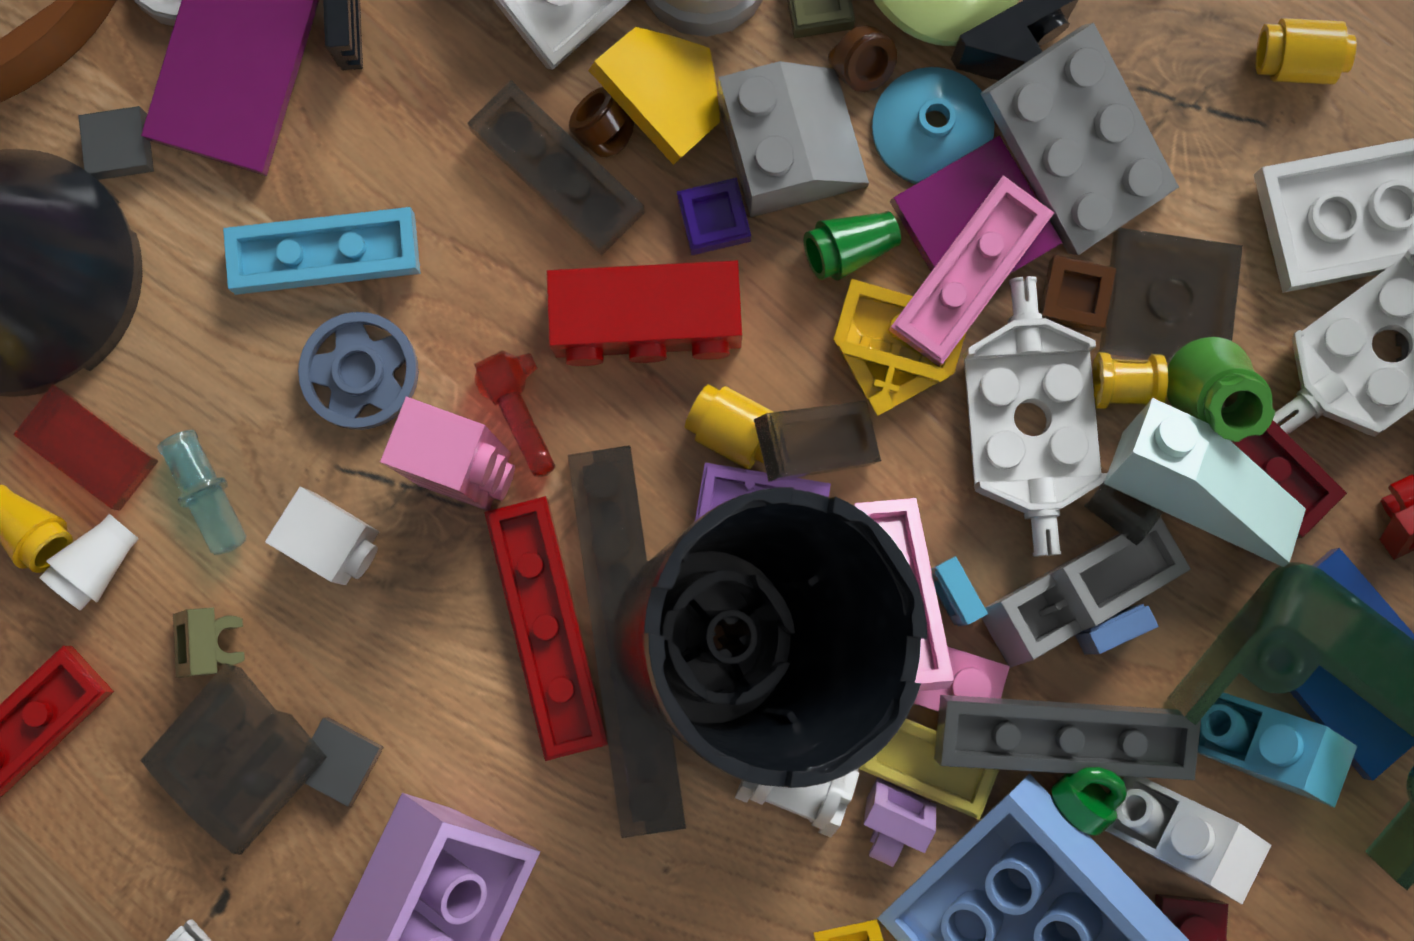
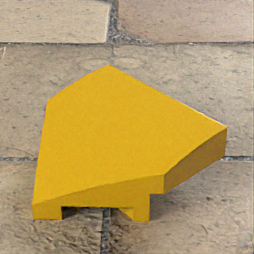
M635 27L596 59L588 70L673 165L720 123L715 72L711 50L708 47L668 34Z
M851 279L833 341L876 416L881 415L955 373L966 333L944 363L938 367L889 331V328L913 296Z

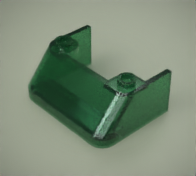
M1291 562L1285 567L1279 566L1272 571L1168 696V699L1185 718L1196 725L1239 673L1264 691L1287 693L1303 685L1320 665L1414 737V640L1321 569L1302 562ZM1414 766L1409 772L1406 784L1409 801L1365 851L1388 875L1406 890L1414 883Z

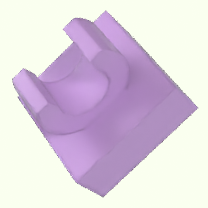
M877 777L867 797L864 825L874 830L870 838V842L873 845L869 851V856L893 867L904 844L925 853L936 832V804Z

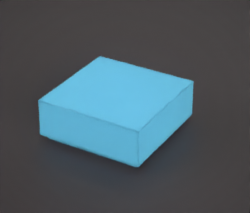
M956 556L931 568L936 593L954 625H969L988 614Z

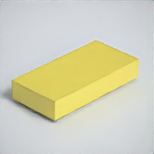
M905 719L898 732L879 753L859 767L864 772L978 820L982 816L999 769L940 766L934 760L937 731L909 719Z

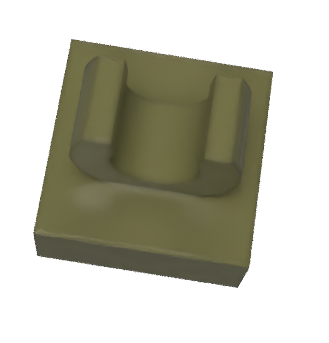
M214 608L186 609L173 614L176 678L216 674L217 665L230 666L244 661V652L226 653L218 645L220 632L224 629L230 630L243 627V619L237 616H224L215 619Z

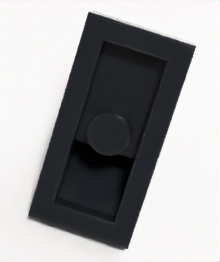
M1023 0L960 35L951 61L957 70L999 81L1043 52L1039 46L1052 41L1069 27L1068 18L1078 0Z

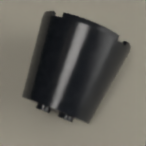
M777 487L750 492L725 501L706 512L645 563L633 576L620 599L613 629V647L618 671L630 695L647 714L698 756L722 772L746 782L788 788L809 787L841 778L871 760L888 744L907 718L921 685V683H915L920 659L921 639H927L925 609L918 583L904 554L890 535L870 516L849 502L837 497L829 498L810 491L796 490L794 487ZM716 625H721L724 631V635L718 638L722 648H716L713 637L717 635L714 632Z

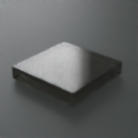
M1118 228L1113 233L1109 266L1116 268L1106 325L1101 333L1099 352L1140 359H1148L1151 354H1162L1166 362L1170 363L1173 356L1182 347L1194 340L1205 337H1220L1232 341L1243 245Z

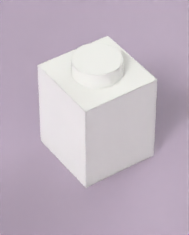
M300 486L265 542L328 581L347 585L351 576L359 579L372 563L378 549L372 543L379 531L320 495Z

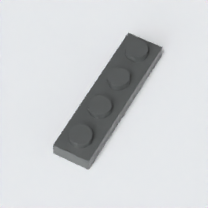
M940 695L934 760L940 766L1074 774L1086 767H1101L1116 773L1118 776L1195 780L1202 716L1191 710Z

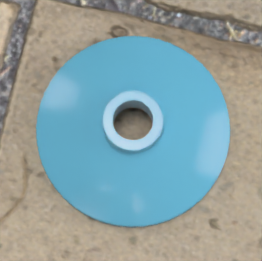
M940 67L915 69L895 79L881 94L872 119L873 141L882 161L900 178L917 184L992 140L995 128L994 118L980 94L982 90L966 76ZM930 111L941 112L945 115L947 124L943 127H933L927 122L925 115Z

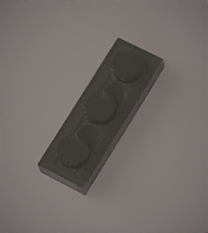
M512 80L467 123L470 131L601 256L645 213L644 205Z

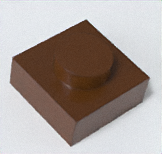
M1054 255L1049 261L1039 310L1042 318L1049 319L1065 327L1099 334L1105 329L1116 268Z

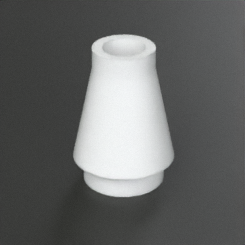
M108 514L100 524L46 560L50 567L39 578L67 602L81 611L91 599L95 602L99 601L128 551L139 538Z

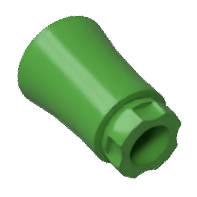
M1205 337L1186 344L1173 356L1167 367V398L1172 407L1208 423L1211 429L1222 438L1234 442H1240L1241 439L1251 435L1260 436L1271 425L1275 410L1272 408L1273 400L1270 387L1263 377L1255 372L1249 356L1239 345L1220 337Z

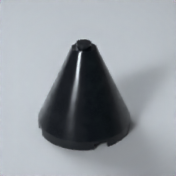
M0 150V396H30L49 392L56 389L54 384L69 378L84 368L91 371L113 351L122 339L132 321L141 293L143 278L141 248L137 234L130 229L124 212L119 206V200L99 180L78 165L56 155L36 150Z

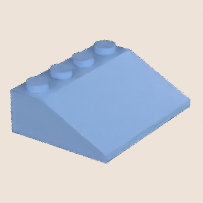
M1030 773L877 918L897 941H1190L1088 834L1081 832L1064 818L1057 809L1053 797Z

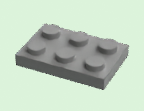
M1094 23L1082 25L980 93L1039 202L1054 212L1049 220L1068 254L1080 255L1179 188Z

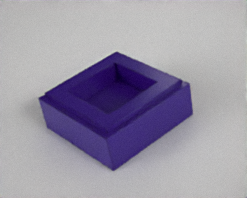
M737 177L677 191V200L691 256L751 242V232Z

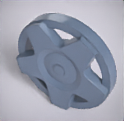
M367 312L341 314L319 326L303 347L298 368L302 393L312 409L330 423L352 430L375 428L397 417L405 397L412 398L417 386L419 373L417 356L407 336L388 319ZM364 325L381 328L392 336L372 341ZM335 333L336 347L334 351L316 354L322 343ZM406 362V376L403 387H401L394 378V373ZM313 383L330 388L331 397L328 408L318 398ZM368 404L382 409V411L374 415L357 418Z

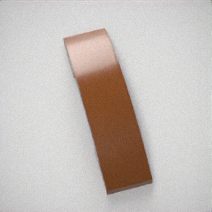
M56 0L0 39V102L29 89L67 62L93 36L117 0Z

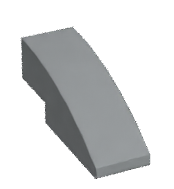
M1158 513L986 606L985 609L988 614L982 617V620L1007 665L1014 667L1038 658L1083 630L1099 625L1191 570Z

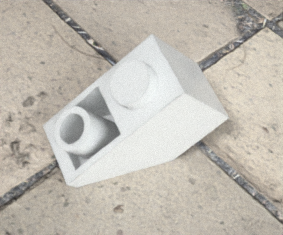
M1125 776L1123 781L1127 789L1126 799L1116 809L1118 815L1116 820L1105 831L1186 876L1243 904L1269 852L1271 844L1239 822L1147 778Z

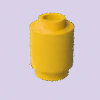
M1281 18L1277 24H1264L1260 31L1256 49V72L1258 75H1270L1273 82L1334 85L1339 80L1342 72L1348 73L1352 69L1356 55V37L1354 34H1348L1344 21Z
M709 384L703 388L695 400L684 426L685 429L696 434L695 441L747 470L756 461L765 465L769 462L784 432L775 427L779 415L727 386L719 390Z

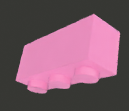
M405 397L380 461L420 487L486 511L490 510L494 499L502 501L505 498L515 471V465L508 463L511 452L484 424L409 397Z

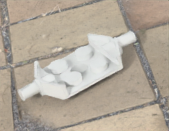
M1414 246L1408 249L1402 258L1303 331L1298 330L1294 333L1292 344L1301 390L1297 392L1296 398L1276 411L1273 421L1279 424L1293 413H1296L1294 417L1280 426L1287 434L1293 432L1313 416L1317 419L1323 415L1375 437L1414 409ZM1383 330L1400 332L1409 343L1407 357L1399 362L1381 360L1373 351V337Z
M1022 276L1009 280L1013 316L1007 321L1008 324L969 347L963 354L974 489L983 496L1023 512L1025 519H1031L1033 556L1061 555L1057 517L1060 516V509L1104 483L1107 473H1101L1090 351L1096 347V340L1049 319L1042 318V314L1038 310L1037 278L1027 276L1024 280ZM1032 403L1040 407L1045 413L1046 428L1041 435L1029 436L1017 428L1014 421V413L1018 405Z

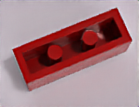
M738 260L547 270L549 343L556 358L566 357L567 365L594 366L604 362L603 355L629 354L630 362L654 363L666 360L667 352L692 351V358L714 360L730 356V349L741 348L742 319Z

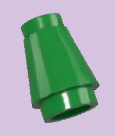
M885 211L880 214L874 213L818 221L815 229L805 232L803 243L808 263L815 276L820 280L831 277L839 281L887 253L890 249L900 246L901 233L894 215L890 211Z

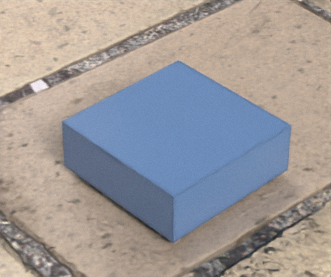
M1140 604L1125 608L1099 625L1081 631L1075 637L1084 655L1101 654L1159 626L1150 607Z

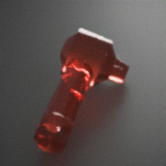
M501 350L475 363V384L480 394L491 400L495 406H499L533 476H548L556 465L521 395L524 391L527 377L538 369L531 353L515 356Z

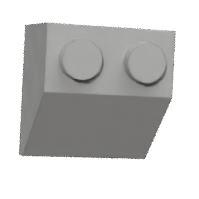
M779 61L719 77V109L750 218L868 187L867 174L839 78L834 69Z

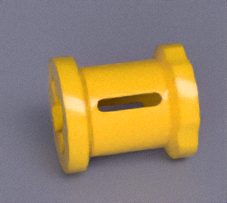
M1107 352L1097 353L1092 364L1095 409H1106L1110 403L1145 404L1146 406L1152 398L1165 403L1168 389V368L1166 359L1162 354H1151L1147 360L1112 359L1111 355Z

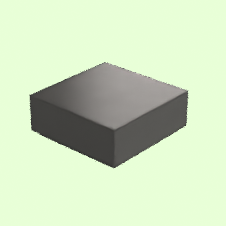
M140 106L78 115L84 170L97 180L154 172L151 142L141 136L147 113Z
M325 717L321 720L292 777L346 806H351L354 804L384 747L337 721Z

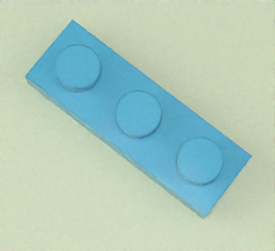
M411 207L223 228L228 289L235 295L421 274L416 219Z

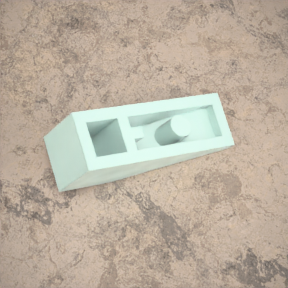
M1154 398L1151 399L1123 431L1104 481L1105 485L1282 567L1290 563L1306 510L1305 507L1235 444L1213 431L1208 423Z

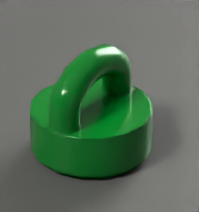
M1086 767L1080 769L1075 774L1065 773L1051 789L1053 801L1064 818L1081 832L1094 836L1100 835L1116 820L1118 816L1116 809L1124 802L1127 796L1124 781L1116 773L1101 767ZM1099 784L1107 787L1110 792L1107 794Z

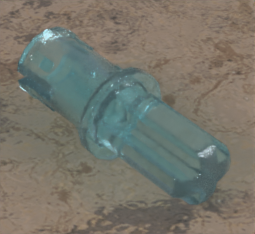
M195 430L176 433L160 442L157 448L160 454L163 455L181 492L177 501L181 507L189 508L210 552L214 555H220L237 549L246 541V533L224 492L228 483L224 477L216 476L198 441V435Z

